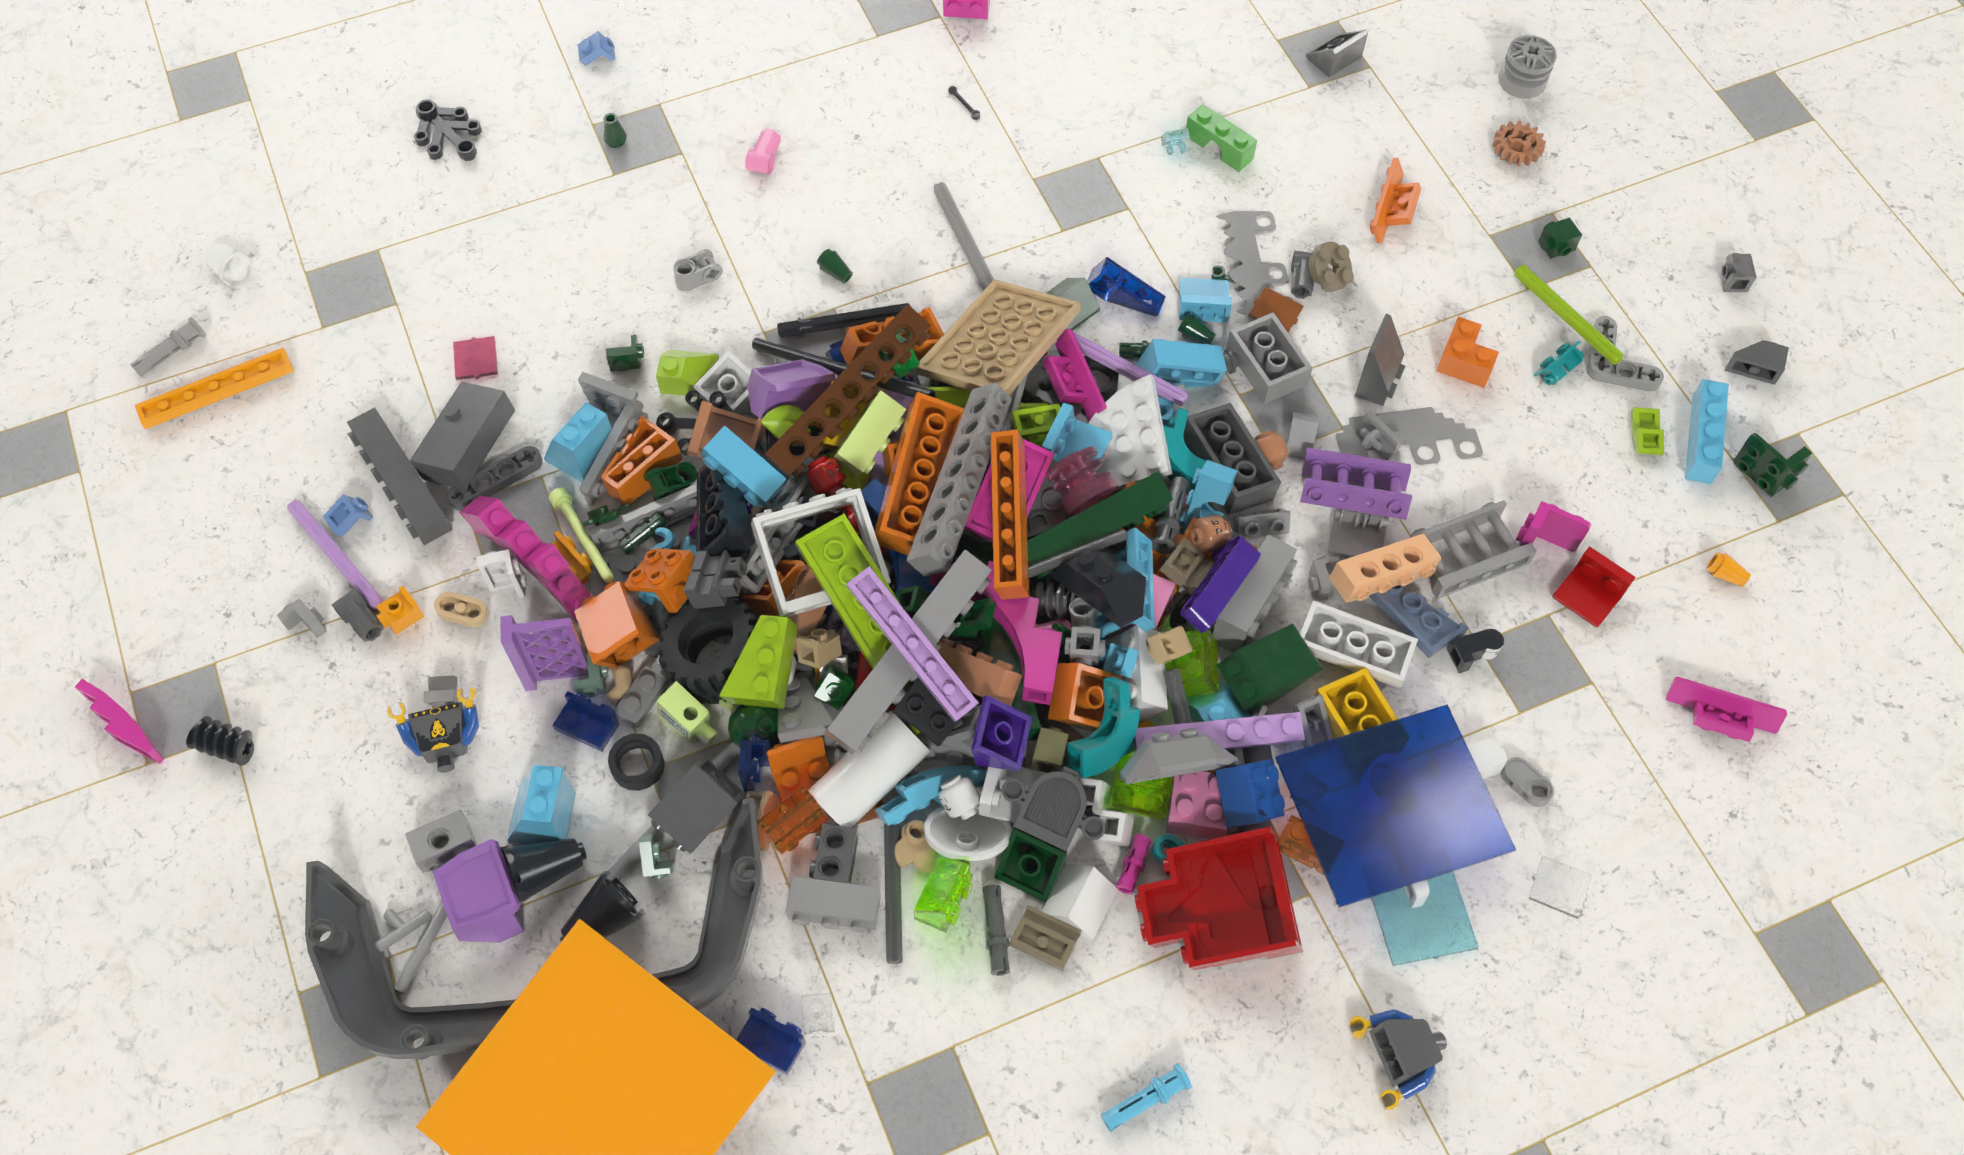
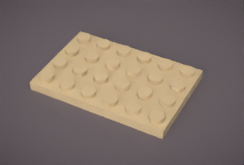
M994 279L920 360V364L915 367L916 374L969 391L996 382L1010 395L1080 313V302Z

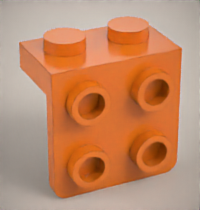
M654 548L645 554L642 562L630 573L624 586L627 590L656 593L668 612L677 613L688 599L684 588L689 573L692 572L691 567L695 556L691 550Z

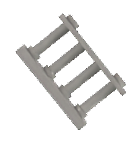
M1505 500L1497 503L1489 502L1479 510L1428 529H1417L1410 535V538L1425 534L1430 543L1444 539L1461 566L1460 570L1451 573V571L1446 570L1441 560L1439 561L1435 571L1438 577L1432 589L1436 599L1531 563L1537 552L1532 542L1523 546L1517 545L1500 518L1507 505ZM1491 522L1508 551L1500 555L1494 553L1477 526ZM1467 530L1483 555L1484 560L1476 564L1470 562L1454 536L1455 534Z

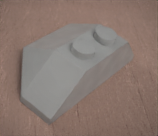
M1197 728L1180 730L1179 735L1169 736V733H1158L1152 735V739L1144 740L1120 772V779L1125 784H1132L1238 766L1240 764L1239 759L1207 735L1197 731Z

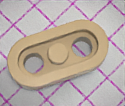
M442 593L434 602L435 611L441 619L470 628L482 626L489 617V611L483 601L458 593ZM449 607H454L453 610L447 611ZM474 614H479L477 617L471 618Z

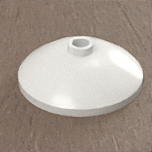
M979 805L976 806L978 812L965 820H962L961 816L956 818L950 817L942 806L934 810L927 817L924 825V836L930 847L946 858L961 862H978L990 859L1006 849L1011 834V825L1008 821L979 815Z

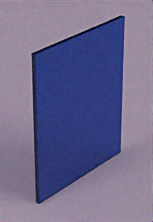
M1448 704L1278 755L1275 758L1339 908L1516 851L1515 845Z

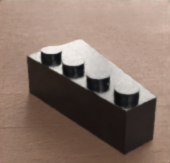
M704 465L697 472L696 553L697 551H707L710 556H721L722 551L727 550L731 558L740 557L754 545L744 494L738 487L732 488L723 479L724 475L717 469L714 471Z

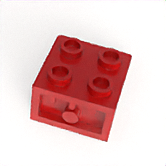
M1589 546L1576 567L1554 592L1552 598L1598 628L1627 592L1636 577Z

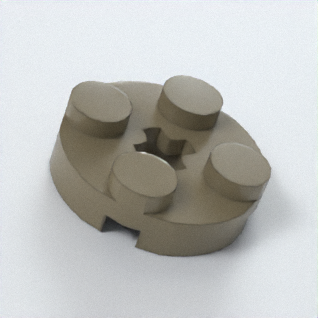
M1325 242L1313 249L1315 250L1314 254L1310 255L1308 262L1309 272L1315 283L1319 282L1323 286L1322 290L1334 292L1343 289L1348 283L1353 281L1352 263L1347 246L1339 245L1335 242ZM1331 263L1333 270L1328 267V264Z

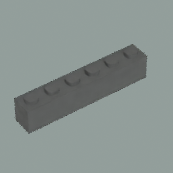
M374 407L347 421L351 432L347 433L355 447L360 445L363 449L359 453L366 465L372 463L374 466L370 471L378 483L383 481L386 485L382 490L388 500L391 502L395 499L398 505L394 506V509L400 519L404 520L407 518L409 524L405 526L413 539L419 537L423 545H426L452 531L446 516L376 408Z

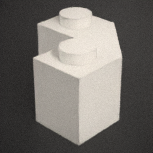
M1078 777L1077 780L1083 786L1087 800L1083 817L1087 819L1088 817L1096 816L1105 823V833L1097 841L1130 847L1134 818L1126 813L1107 811L1111 786L1101 780Z

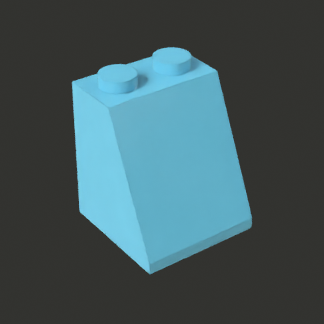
M585 402L552 439L544 460L582 483L612 430L607 414Z
M532 766L518 788L507 836L508 842L531 843L567 839L576 793L563 767Z

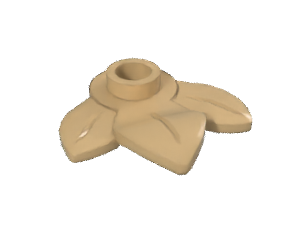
M919 820L909 821L902 827L901 839L895 845L894 854L896 862L901 868L913 863L914 867L920 872L933 874L937 866L938 852L931 848L925 839V823ZM910 833L917 834L918 838H914Z

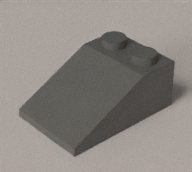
M1385 314L1372 343L1355 393L1356 397L1380 406H1384L1387 397L1392 399L1398 385L1394 383L1395 378L1401 379L1406 366L1401 364L1405 354L1392 317L1389 314Z

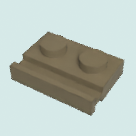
M1184 537L1160 568V571L1180 587L1183 585L1189 589L1188 593L1191 595L1215 562L1205 558L1206 553Z
M1028 905L1009 942V946L1063 971L1082 930Z

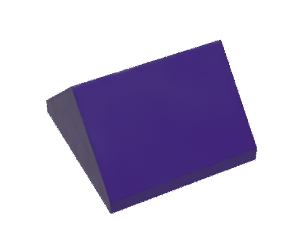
M985 695L971 748L976 764L991 768L1020 771L1032 717Z

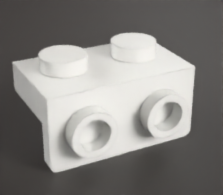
M509 549L499 552L492 551L476 557L477 566L490 592L514 586L519 598L525 597L523 587H527L525 573L521 571L518 558L513 559Z

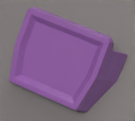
M804 359L754 368L751 371L747 386L751 412L762 419L769 411L783 405L795 406L802 411L807 410L831 385L832 381L836 380L834 372Z
M490 839L463 851L433 871L450 925L459 942L501 943L524 932L517 913L521 903L498 841Z

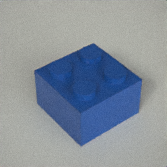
M1274 759L1215 770L1227 828L1260 823L1285 816V802L1280 794L1278 784L1279 772L1274 764Z

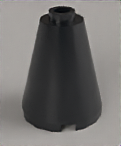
M574 838L511 844L501 847L520 902L526 901L583 866L582 860L587 859L582 842L577 843Z
M604 871L560 930L563 935L560 941L562 942L579 919L604 938H607L641 919L645 912L643 908L637 911L634 905L638 901L617 878L613 881L607 878L611 873Z

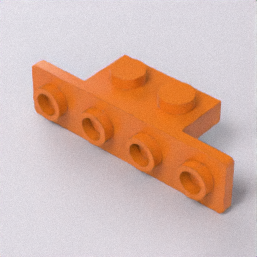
M1393 158L1391 166L1387 169L1386 182L1382 185L1381 197L1379 202L1376 203V213L1374 219L1370 222V231L1374 234L1377 243L1383 242L1387 226L1411 224L1421 193L1419 182L1401 184L1404 172L1399 158Z

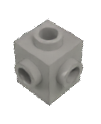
M1091 626L1072 627L1071 638L1066 637L1065 654H1070V663H1081L1090 667L1092 665L1098 666L1099 657L1105 656L1106 640H1100V629Z

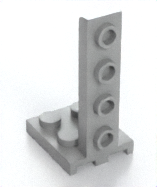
M582 371L578 382L589 404L601 411L603 409L608 410L618 417L579 488L580 492L585 496L586 502L594 505L596 499L602 496L605 489L600 476L615 454L622 451L627 443L625 439L629 433L633 434L636 430L641 415L647 419L648 414L642 412L644 406L641 401L636 400L637 392Z

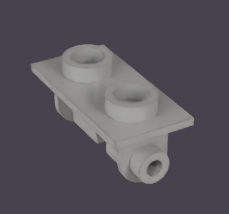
M1277 508V510L1262 511L1258 515L1257 512L1239 513L1238 516H1234L1235 527L1238 526L1237 534L1245 539L1263 537L1268 534H1287L1290 529L1291 512Z

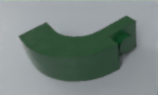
M917 585L899 589L896 598L912 619L930 593ZM990 598L973 601L975 603L965 616L959 613L955 618L954 622L958 625L949 638L977 637L978 630L991 628L996 603Z

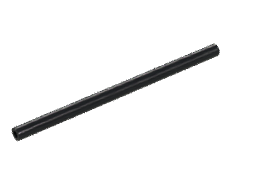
M755 338L752 342L754 350L790 361L804 359L821 365L836 375H840L849 366L848 364L761 338ZM868 370L861 371L864 379H874L872 372ZM890 378L886 384L881 381L876 386L914 398L917 392L936 397V392L932 389L895 378Z

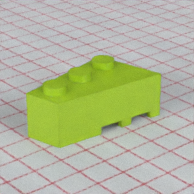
M761 615L719 696L730 704L784 709L798 626L788 617Z

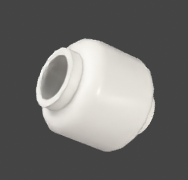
M957 775L940 786L942 790L938 797L950 817L956 818L961 816L962 820H965L978 812L976 806L979 805L981 796L970 778H962L960 775Z

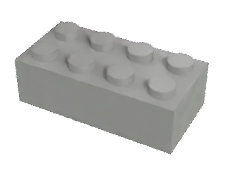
M1269 534L1258 549L1261 553L1259 560L1216 619L1212 639L1215 640V644L1232 653L1255 641V634L1258 628L1262 629L1265 625L1270 608L1274 609L1281 597L1280 592L1283 587L1287 588L1293 577L1292 572L1298 562L1294 559L1297 551L1296 548Z

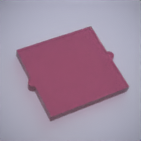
M494 336L477 339L472 337L470 340L453 342L456 380L479 379L482 376L498 374Z

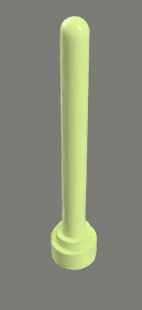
M556 488L549 494L548 499L554 509L563 512L602 579L606 583H611L614 576L589 534L581 526V521L571 507L572 496L566 488Z

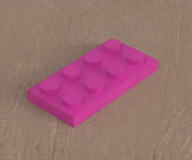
M1023 439L1025 443L1026 510L1028 516L1055 453ZM990 463L964 529L993 542L992 470Z

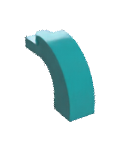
M1178 408L1175 417L1170 416L1167 426H1163L1172 474L1167 476L1171 481L1175 477H1183L1188 480L1189 486L1186 492L1190 493L1191 489L1195 490L1196 484L1192 483L1197 468H1203L1206 460L1198 458L1187 448L1183 434L1189 411Z
M1115 677L1105 678V708L1099 727L1090 736L1067 743L1068 768L1080 773L1079 776L1086 778L1108 770L1129 749L1137 732L1140 709L1130 705L1131 690L1129 683Z

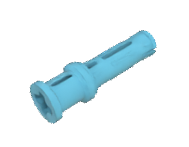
M1178 1063L1173 1065V1070L1159 1078L1153 1077L1148 1087L1106 1112L1101 1113V1118L1108 1130L1112 1132L1113 1129L1136 1117L1158 1102L1166 1104L1170 1101L1171 1096L1183 1089H1191V1082L1183 1068Z

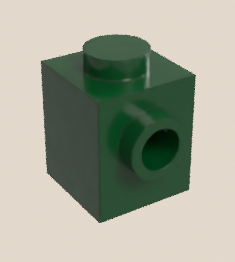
M1569 217L1557 222H1550L1544 226L1538 242L1541 249L1552 259L1558 256H1566L1570 252L1575 251L1582 233Z

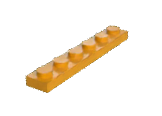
M283 347L134 406L140 422L146 430L292 373L294 369Z

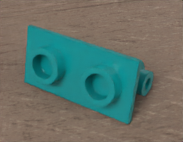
M1579 340L1571 345L1566 342L1556 349L1557 355L1555 357L1549 356L1539 364L1541 368L1533 374L1534 377L1542 374L1545 384L1555 385L1568 374L1565 369L1570 372L1583 361L1584 353L1576 348L1581 341Z

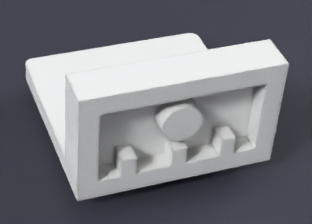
M988 767L979 801V815L1015 823L1024 802H1008L1002 795L1004 782L1009 779H1018L1024 784L1025 790L1029 792L1033 783L1046 773L1021 767L1020 771Z

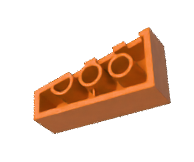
M930 307L923 308L922 312L919 313L931 324L927 332L930 335L929 338L920 347L915 345L912 348L919 362L944 335ZM895 317L886 318L885 322L882 323L874 321L850 327L840 349L846 363L850 365ZM901 333L899 334L900 336L908 340L906 335Z

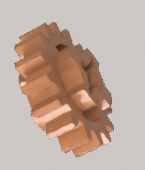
M1509 121L1507 126L1502 124L1500 129L1496 131L1492 147H1496L1495 154H1501L1500 160L1508 159L1509 165L1516 162L1517 166L1520 167L1521 163L1524 162L1525 165L1530 166L1531 161L1536 163L1539 157H1542L1546 141L1542 140L1544 134H1537L1538 127L1530 128V123L1522 125L1521 121H1518L1514 125Z

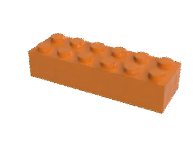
M917 392L907 410L874 531L879 546L907 556L909 555L964 408Z

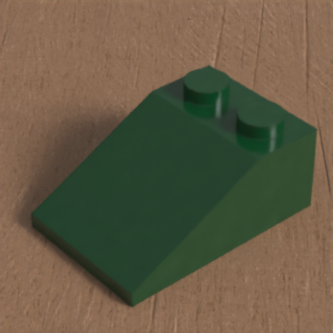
M1293 623L1238 649L1216 665L1242 708L1252 715L1255 712L1259 713L1262 705L1270 706L1323 670Z

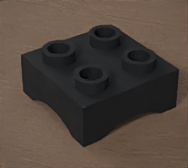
M919 677L892 712L916 728L936 746H940L959 721L958 719L954 722Z

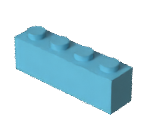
M1702 379L1692 396L1685 479L1712 484L1722 469L1729 387L1727 383Z

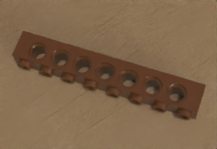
M907 304L765 453L764 460L782 474L786 481L792 475L797 478L807 467L804 463L811 456L815 459L825 447L822 444L828 437L833 440L842 430L840 427L841 423L845 419L851 421L860 411L857 406L863 400L868 403L878 392L875 387L881 381L886 384L895 374L892 369L898 363L904 365L912 356L910 350L915 345L920 347L929 338L930 335L927 332L931 324ZM900 333L906 335L909 342H899L896 335ZM887 352L891 356V360H881L878 353ZM868 370L872 372L874 379H864L861 371ZM843 390H854L856 393V398H847L844 395ZM833 407L838 411L839 416L835 418L829 417L825 409ZM816 426L820 429L821 435L817 437L811 436L807 428ZM799 445L803 449V454L795 456L790 452L789 447Z

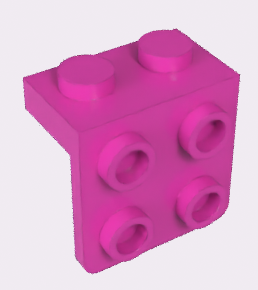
M943 0V16L988 19L990 0Z
M1541 501L1534 514L1529 512L1515 540L1519 541V544L1523 546L1531 542L1533 544L1536 537H1539L1571 552H1575L1588 533L1591 523L1581 516L1573 515L1559 509L1556 505Z

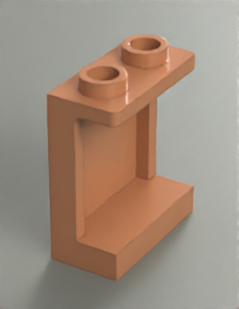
M702 400L687 455L703 459L701 456L703 448L724 426L730 429L751 449L755 450L757 441H763L766 427L760 424L761 418L757 420L713 407L712 403Z

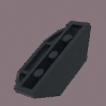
M1087 551L1051 572L1055 580L1120 628L1137 620L1144 614L1146 577L1112 553Z

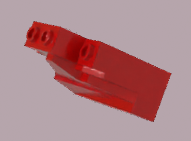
M1271 827L1166 849L1167 858L1163 859V865L1166 875H1171V879L1137 886L1138 894L1134 898L1137 911L1142 912L1144 923L1140 924L1143 941H1148V945L1153 948L1184 942L1185 946H1181L1182 959L1184 964H1189V968L1193 970L1218 967L1262 957L1272 959L1303 952L1278 836Z

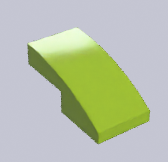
M1634 407L1631 410V426L1636 454L1663 456L1664 430L1660 429V409Z

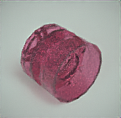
M1094 446L1066 456L1046 474L1049 482L1057 481L1053 485L1055 492L1065 489L1069 490L1060 499L1069 516L1076 515L1101 502L1118 488L1109 471L1096 474V471L1104 462L1101 458L1094 459L1098 455Z

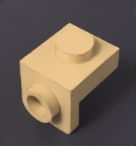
M1182 626L1147 638L1149 644L1148 652L1158 665L1170 662L1193 650Z

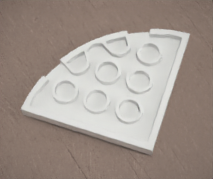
M1151 374L1128 384L1116 392L1105 402L1107 408L1099 414L1096 412L1088 423L1112 432L1113 437L1093 478L1088 477L1086 500L1125 489L1127 483L1131 481L1138 482L1159 471L1161 477L1172 474L1155 380Z

